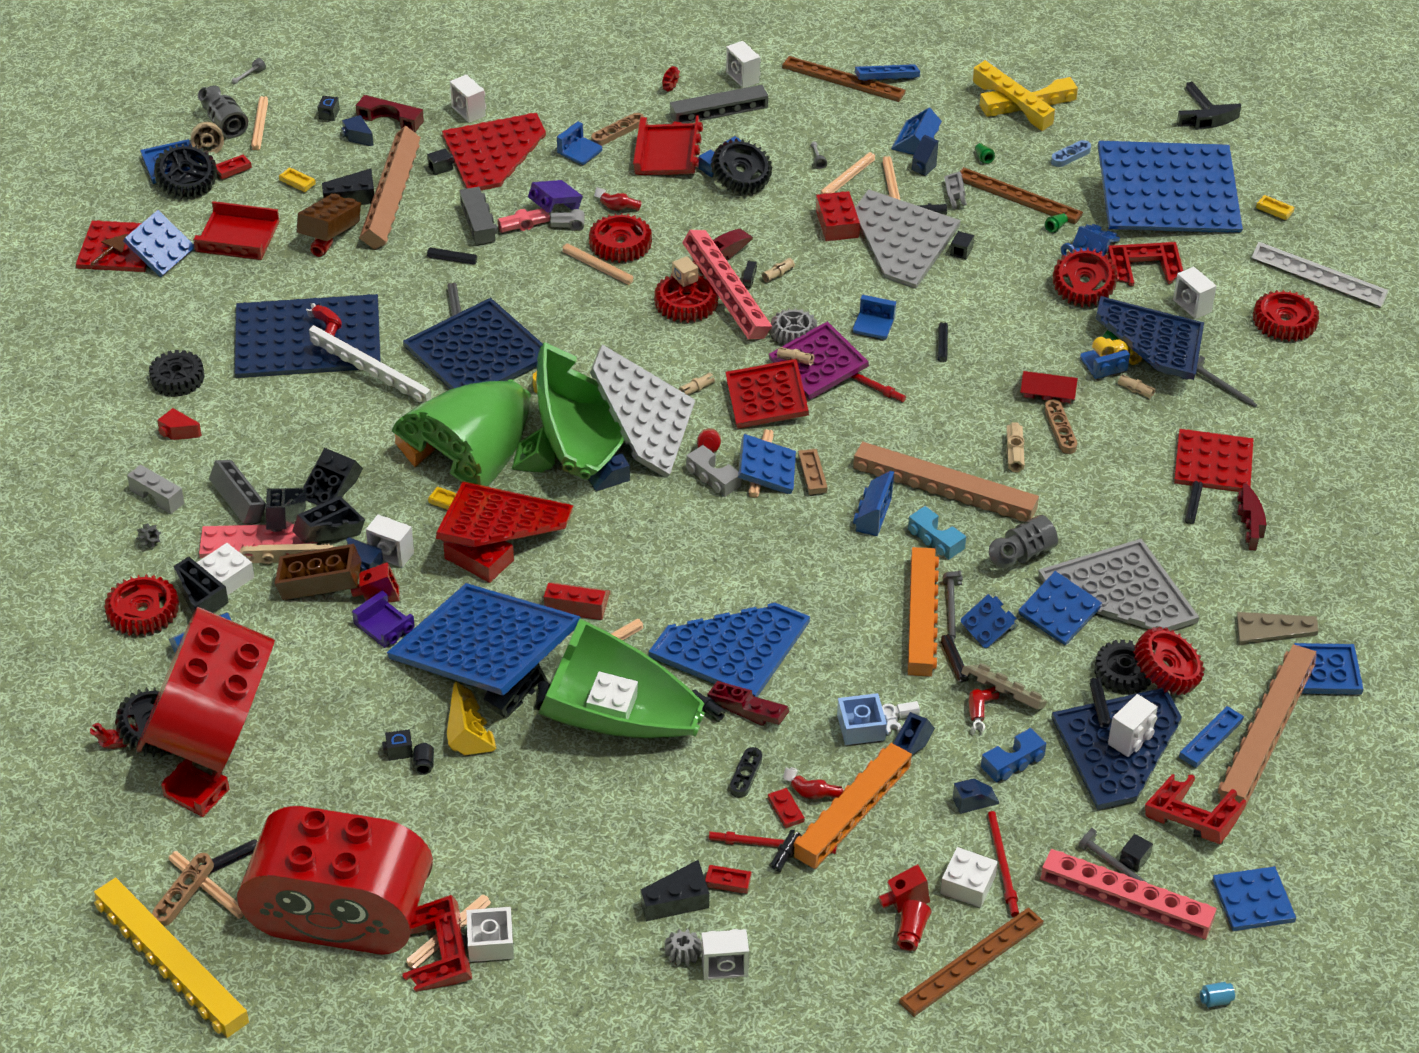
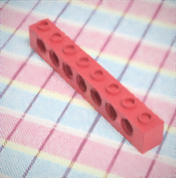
M689 230L682 242L743 333L748 339H764L772 328L766 316L707 231Z
M1051 849L1042 867L1040 880L1205 940L1215 918L1217 908L1209 904L1198 902L1187 896L1173 893L1167 889L1159 888L1145 881L1134 879L1061 851Z

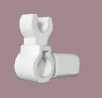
M917 701L898 704L896 707L893 704H884L882 706L887 723L886 734L888 736L891 735V729H896L899 734L902 727L897 722L898 717L899 719L907 718L910 712L920 715Z

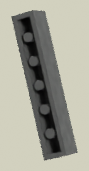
M757 85L670 102V116L673 121L686 124L695 122L696 115H699V120L703 121L768 108V94L763 85Z

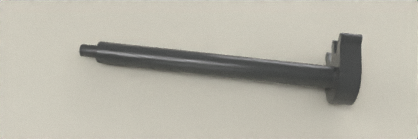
M1200 355L1196 373L1199 372L1248 405L1257 407L1254 400L1204 369L1202 365L1205 364V357Z
M960 570L946 572L943 575V583L947 585L949 634L953 641L956 638L954 585H962L963 576Z
M1091 828L1080 840L1078 846L1081 849L1089 848L1123 874L1140 881H1145L1094 843L1097 836L1095 829Z

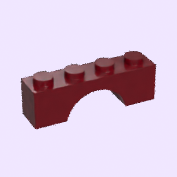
M363 95L355 105L356 116L361 115L364 120L368 121L381 117H390L400 122L401 129L407 126L413 132H416L424 122L423 109L368 95Z

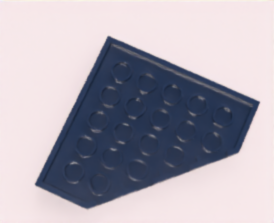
M1100 297L1095 317L1097 321L1120 340L1124 341L1127 346L1157 371L1166 375L1179 376L1186 380H1194L1204 322Z
M1163 688L1137 693L1157 706V720L1154 724L1153 729L1155 732L1150 740L1146 739L1142 743L1141 748L1137 752L1134 751L1129 757L1108 745L1111 726L1109 728L1100 727L1094 703L1052 712L1051 718L1097 810L1137 801L1180 725L1182 716L1169 692H1164ZM1137 694L1106 700L1111 724L1113 716Z

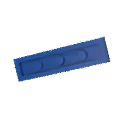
M915 64L855 67L854 71L859 80L863 81L869 79L883 80L891 78L896 80L899 78L913 79L914 77H920V70Z
M1226 706L1180 751L1179 758L1197 768L1243 722L1244 716Z

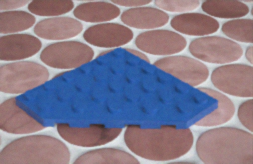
M770 603L764 608L757 609V607L742 609L741 613L732 615L728 612L714 615L713 619L703 620V618L687 621V624L680 626L672 624L666 627L648 651V656L714 684L720 681L752 690L753 696L758 697L810 623V616L778 603Z

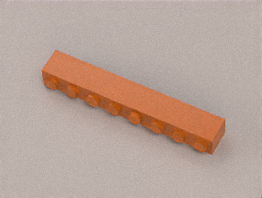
M912 547L908 675L932 677V670L937 668V657H933V654L937 655V643L934 640H937L938 628H934V625H937L938 613H934V611L938 610V599H934V596H938V585H935V582H938L939 571L935 570V568L939 566V557L935 556V548Z
M893 743L883 748L879 752L878 757L868 763L863 773H859L854 782L845 787L842 795L839 798L836 797L826 811L823 810L818 820L815 823H811L802 836L797 837L794 842V857L816 869L910 768L912 754Z

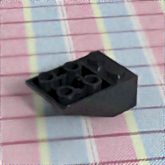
M324 447L303 486L306 490V501L320 505L338 496L343 497L356 483L363 468L356 460Z

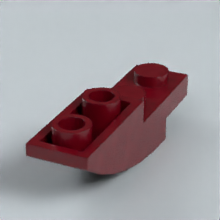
M740 228L726 232L713 241L723 256L730 259L753 240V237ZM698 267V272L701 273L702 275H704V274L702 273V271L700 270V268Z
M1243 483L1242 491H1238L1237 502H1240L1237 508V515H1241V522L1245 523V529L1248 530L1245 535V543H1248L1249 550L1256 551L1259 538H1264L1267 526L1266 516L1258 496L1248 484Z
M717 681L707 693V696L712 698L722 708L761 726H764L766 722L780 725L789 713L787 705L754 697L752 690Z

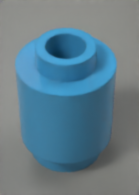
M1226 982L1203 985L1202 990H1200V1000L1208 1008L1230 1004V1001L1235 1000L1233 985Z

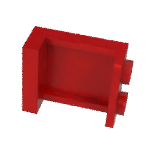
M185 759L163 780L161 787L164 797L204 817L230 790L228 777L221 774L216 783L211 782V775L195 768L192 761Z

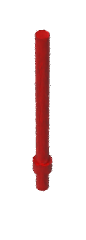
M859 373L850 377L882 392L888 398L893 397L901 402L906 400L905 395L895 391V388L889 385L884 386Z
M990 811L987 815L1005 888L1004 898L1006 904L1009 905L1011 916L1015 917L1019 914L1018 896L1013 888L996 812Z
M709 831V840L724 841L725 844L731 845L742 843L778 848L784 842L783 839L739 835L731 831L726 833ZM837 846L833 849L831 854H836Z

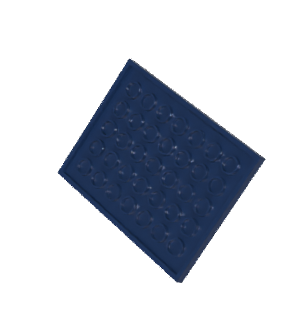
M378 294L236 303L235 378L359 370L355 365L343 361L339 356L331 354L326 349L316 346L311 342L309 329L313 325L323 331L326 329V324L323 321L308 316L306 309H312V303L329 308L341 319L342 326L341 329L336 331V338L381 362Z

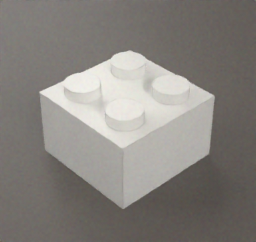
M744 41L726 46V72L742 88L759 83L760 56Z
M468 75L451 80L452 108L469 123L486 116L484 89L476 84Z
M1195 267L1189 268L1177 274L1173 300L1193 318L1197 319L1212 312L1216 285Z
M377 515L366 528L367 544L382 549L383 561L403 568L414 554L411 526Z
M228 543L197 562L226 586L227 595L254 578L252 562Z
M598 672L586 702V708L615 717L629 719L637 698L638 681Z
M1138 694L1113 716L1108 745L1127 757L1134 751L1137 752L1141 748L1142 743L1146 739L1150 740L1154 735L1155 730L1153 728L1157 720V706Z
M957 847L942 877L940 894L981 908L996 877L998 861Z
M511 907L466 910L469 962L514 959Z
M746 929L702 933L701 959L704 980L748 977L749 947Z

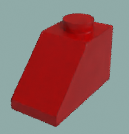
M174 408L157 420L158 431L163 437L180 440L200 438L202 436L200 423Z

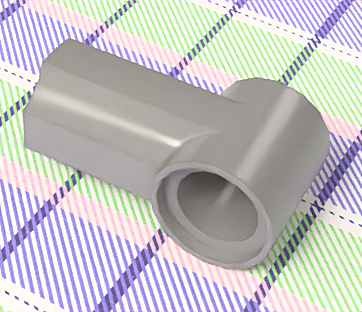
M574 209L570 213H551V227H569L572 231H581L584 228L585 214L580 209Z

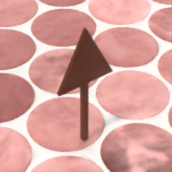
M128 234L101 241V243L109 246V248L93 260L91 265L97 263L113 249L123 253L125 246L123 240Z

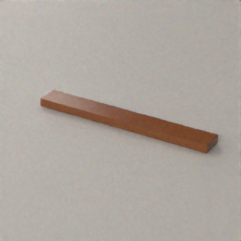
M789 56L782 64V68L897 102H900L906 92L905 89L871 79L867 81L859 80L856 75Z
M964 167L960 170L963 183L1051 216L1064 213L1067 215V222L1076 224L1083 216L1082 211Z
M1028 907L899 999V1003L915 1017L1041 927L1044 921Z

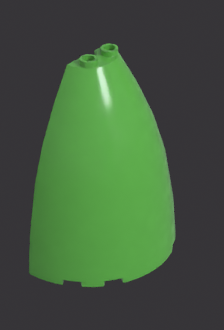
M544 342L537 357L536 379L539 413L544 431L554 453L563 465V470L579 476L581 479H589L591 475L597 473L612 458L624 441L620 432L622 429L619 423L614 421L609 411L610 406L607 400L602 398L598 390L599 384L597 380L571 369L576 363L577 357Z
M512 379L464 385L450 389L409 411L397 420L392 428V432L419 452L425 449L428 442L453 460L450 471L451 475L461 482L464 481L488 487L510 461L521 441L528 418L531 394Z
M579 619L538 714L571 726L606 735L632 738H665L688 735L696 737L700 725L697 723H701L705 712L702 711L704 702L666 668L614 635ZM598 672L638 681L637 698L629 719L615 717L586 708V702Z

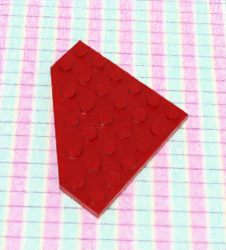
M536 112L443 130L442 136L450 154L454 157V163L465 188L480 187L482 191L501 187L504 180L510 177L515 168L526 159L527 154L532 152L538 145V142L546 136V131Z
M463 481L436 532V539L442 540L445 543L461 544L464 547H477L566 529L574 505Z

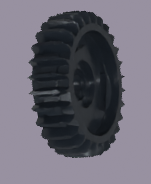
M736 138L733 142L730 139L728 142L724 141L723 145L720 144L716 148L711 159V172L714 173L713 178H718L717 183L721 182L722 187H727V191L731 189L733 194L737 191L740 195L742 192L746 196L749 192L753 195L755 191L759 193L768 184L772 175V161H769L770 156H765L766 151H761V147H756V143L752 145L750 140L744 142V139H742L740 142ZM736 167H742L745 171L740 172ZM755 173H761L758 178L751 180Z
M176 144L175 148L170 146L169 151L164 149V154L160 153L159 157L156 158L154 165L155 180L158 186L162 187L163 192L167 191L168 195L173 193L174 198L178 195L181 199L185 196L189 200L190 196L196 198L197 194L202 197V192L207 194L208 189L211 190L212 185H215L217 178L216 162L213 160V156L209 155L208 151L204 152L203 148L197 149V145L191 147V144L189 146L182 144L181 147H178ZM172 163L170 172L166 174L165 168ZM187 166L190 170L183 171L181 168Z
M146 687L145 692L138 689L137 695L131 692L130 698L125 697L124 702H121L119 709H117L115 718L116 732L119 733V739H123V745L129 744V750L137 748L159 691H156V687H154L153 691H149ZM128 718L135 720L137 732L130 726ZM146 742L141 750L144 752V756L147 753H152L153 757H155L156 753H160L161 757L164 752H167L169 755L171 754V752Z

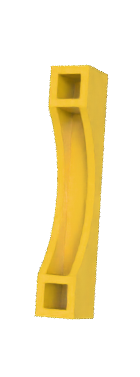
M986 60L974 67L973 82L983 90H995L1009 97L1023 111L1029 122L1039 130L1044 131L1054 124L1055 109Z
M1071 77L1056 79L1046 88L1031 93L1048 105H1055L1076 100L1078 87ZM998 91L981 93L979 106L986 117L1021 111L1015 102Z

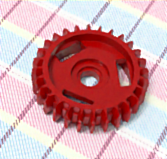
M615 213L614 216L608 215L607 218L603 216L602 220L598 219L597 223H593V226L590 228L589 245L592 252H595L596 256L599 255L600 259L605 257V261L611 259L612 263L615 260L618 263L620 261H625L626 263L627 260L633 262L634 258L639 260L640 256L644 257L645 253H648V250L651 249L652 231L649 224H646L645 220L642 221L640 217L636 219L635 215L631 217L629 214L626 216L623 214L616 215Z
M1081 247L1079 251L1073 249L1072 254L1067 251L1066 256L1062 255L1061 260H1057V265L1054 266L1053 285H1055V290L1058 291V296L1062 295V300L1068 299V304L1073 301L1074 306L1077 303L1081 304V307L1084 304H1088V307H1090L1091 303L1097 306L1101 296L1109 298V295H1112L1116 288L1118 279L1116 266L1112 264V259H1108L1107 254L1102 256V251L1096 253V249L1089 251L1088 247L1086 251H1083ZM1063 277L1069 278L1073 288L1066 284ZM1087 277L1089 282H1081L1080 278ZM1101 282H1105L1101 288L1093 291Z
M699 273L698 281L685 287L672 274L670 277L665 276V280L661 279L654 291L655 307L658 309V313L662 312V316L667 315V319L673 318L674 322L677 319L680 320V323L683 320H686L687 323H689V320H693L695 323L696 319L702 321L703 317L708 318V314L712 315L718 306L719 296L704 275L700 276Z
M1284 289L1282 292L1276 290L1275 293L1272 291L1269 294L1265 293L1263 297H1259L1253 310V321L1258 330H1262V334L1268 333V337L1274 336V340L1280 338L1281 341L1287 339L1290 342L1293 339L1296 342L1298 338L1302 341L1304 337L1308 338L1309 335H1313V332L1316 331L1319 322L1318 306L1314 305V301H1310L1309 297L1304 298V294L1300 296L1298 292L1291 293V290L1289 292H1285Z
M138 574L137 578L130 576V580L126 581L123 579L122 584L116 583V588L112 587L111 592L107 593L104 608L108 622L116 631L120 630L122 634L127 632L129 636L135 633L137 637L140 633H143L146 637V633L151 632L154 635V630L161 632L162 626L168 628V622L173 623V618L177 617V612L179 611V599L176 589H174L173 584H169L168 580L163 581L162 577L156 579L155 575L148 577L147 574L145 577H140ZM160 597L166 599V603L162 608H160ZM142 606L148 607V608H147L146 610H144V611H139V610H138V608H140V607H142Z
M1160 626L1158 628L1153 627L1145 631L1134 646V654L1136 655L1134 659L1138 661L1137 666L1142 668L1141 673L1146 674V678L1152 681L1151 684L1155 683L1158 685V689L1163 688L1164 692L1170 691L1172 695L1175 693L1177 695L1190 693L1200 684L1204 676L1205 668L1203 667L1204 662L1200 660L1201 655H1197V649H1193L1192 643L1189 644L1186 641L1187 638L1183 639L1181 633L1175 634L1174 630L1169 631L1167 627L1164 629Z

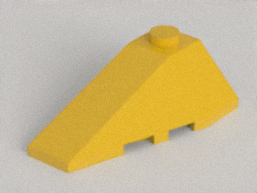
M457 681L453 685L447 727L449 747L463 755L494 751L496 749L494 735L492 731H486L484 724L487 721L477 712L480 707L472 691Z

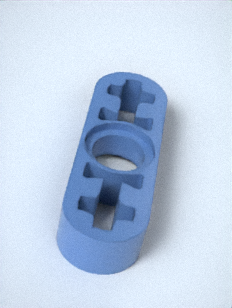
M1081 140L1053 153L1051 164L1056 167H1063L1089 154L1091 143Z

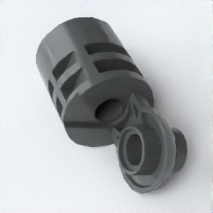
M216 85L207 88L202 87L199 90L198 100L201 101L203 108L207 110L210 120L221 129L225 138L232 139L241 136L247 130L248 117L231 96L221 95V90Z
M1038 515L1023 524L1017 525L1015 528L1009 529L1005 533V538H997L992 541L989 546L990 560L994 565L1003 569L1012 567L1016 560L1019 563H1026L1030 559H1034L1058 545L1057 531L1053 523L1046 516Z

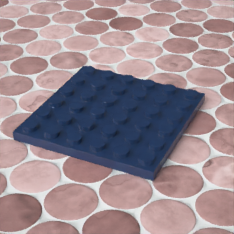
M491 297L403 340V346L449 389L472 383L514 379L537 367L538 353L543 344Z

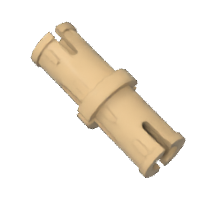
M791 258L781 263H776L771 269L762 273V278L768 283L794 268L795 263Z
M780 347L777 351V358L786 360L797 359V363L810 366L814 362V354L800 352L799 349L792 350Z
M709 372L700 378L692 379L690 383L680 386L679 390L681 392L684 391L686 395L696 391L699 392L702 388L715 383L714 377L710 379L713 375Z
M1122 374L1118 380V385L1149 399L1155 393V388L1145 385L1139 379L1135 380Z

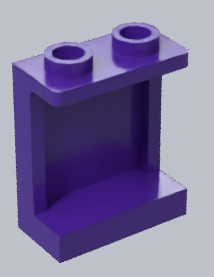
M563 180L532 182L528 198L547 213L552 212L554 204L563 203L571 210L579 209L583 198L580 193Z
M384 591L379 592L352 611L353 623L384 648L390 644H395L400 637L408 634L415 628L414 616L411 613L405 616L389 604L388 596Z

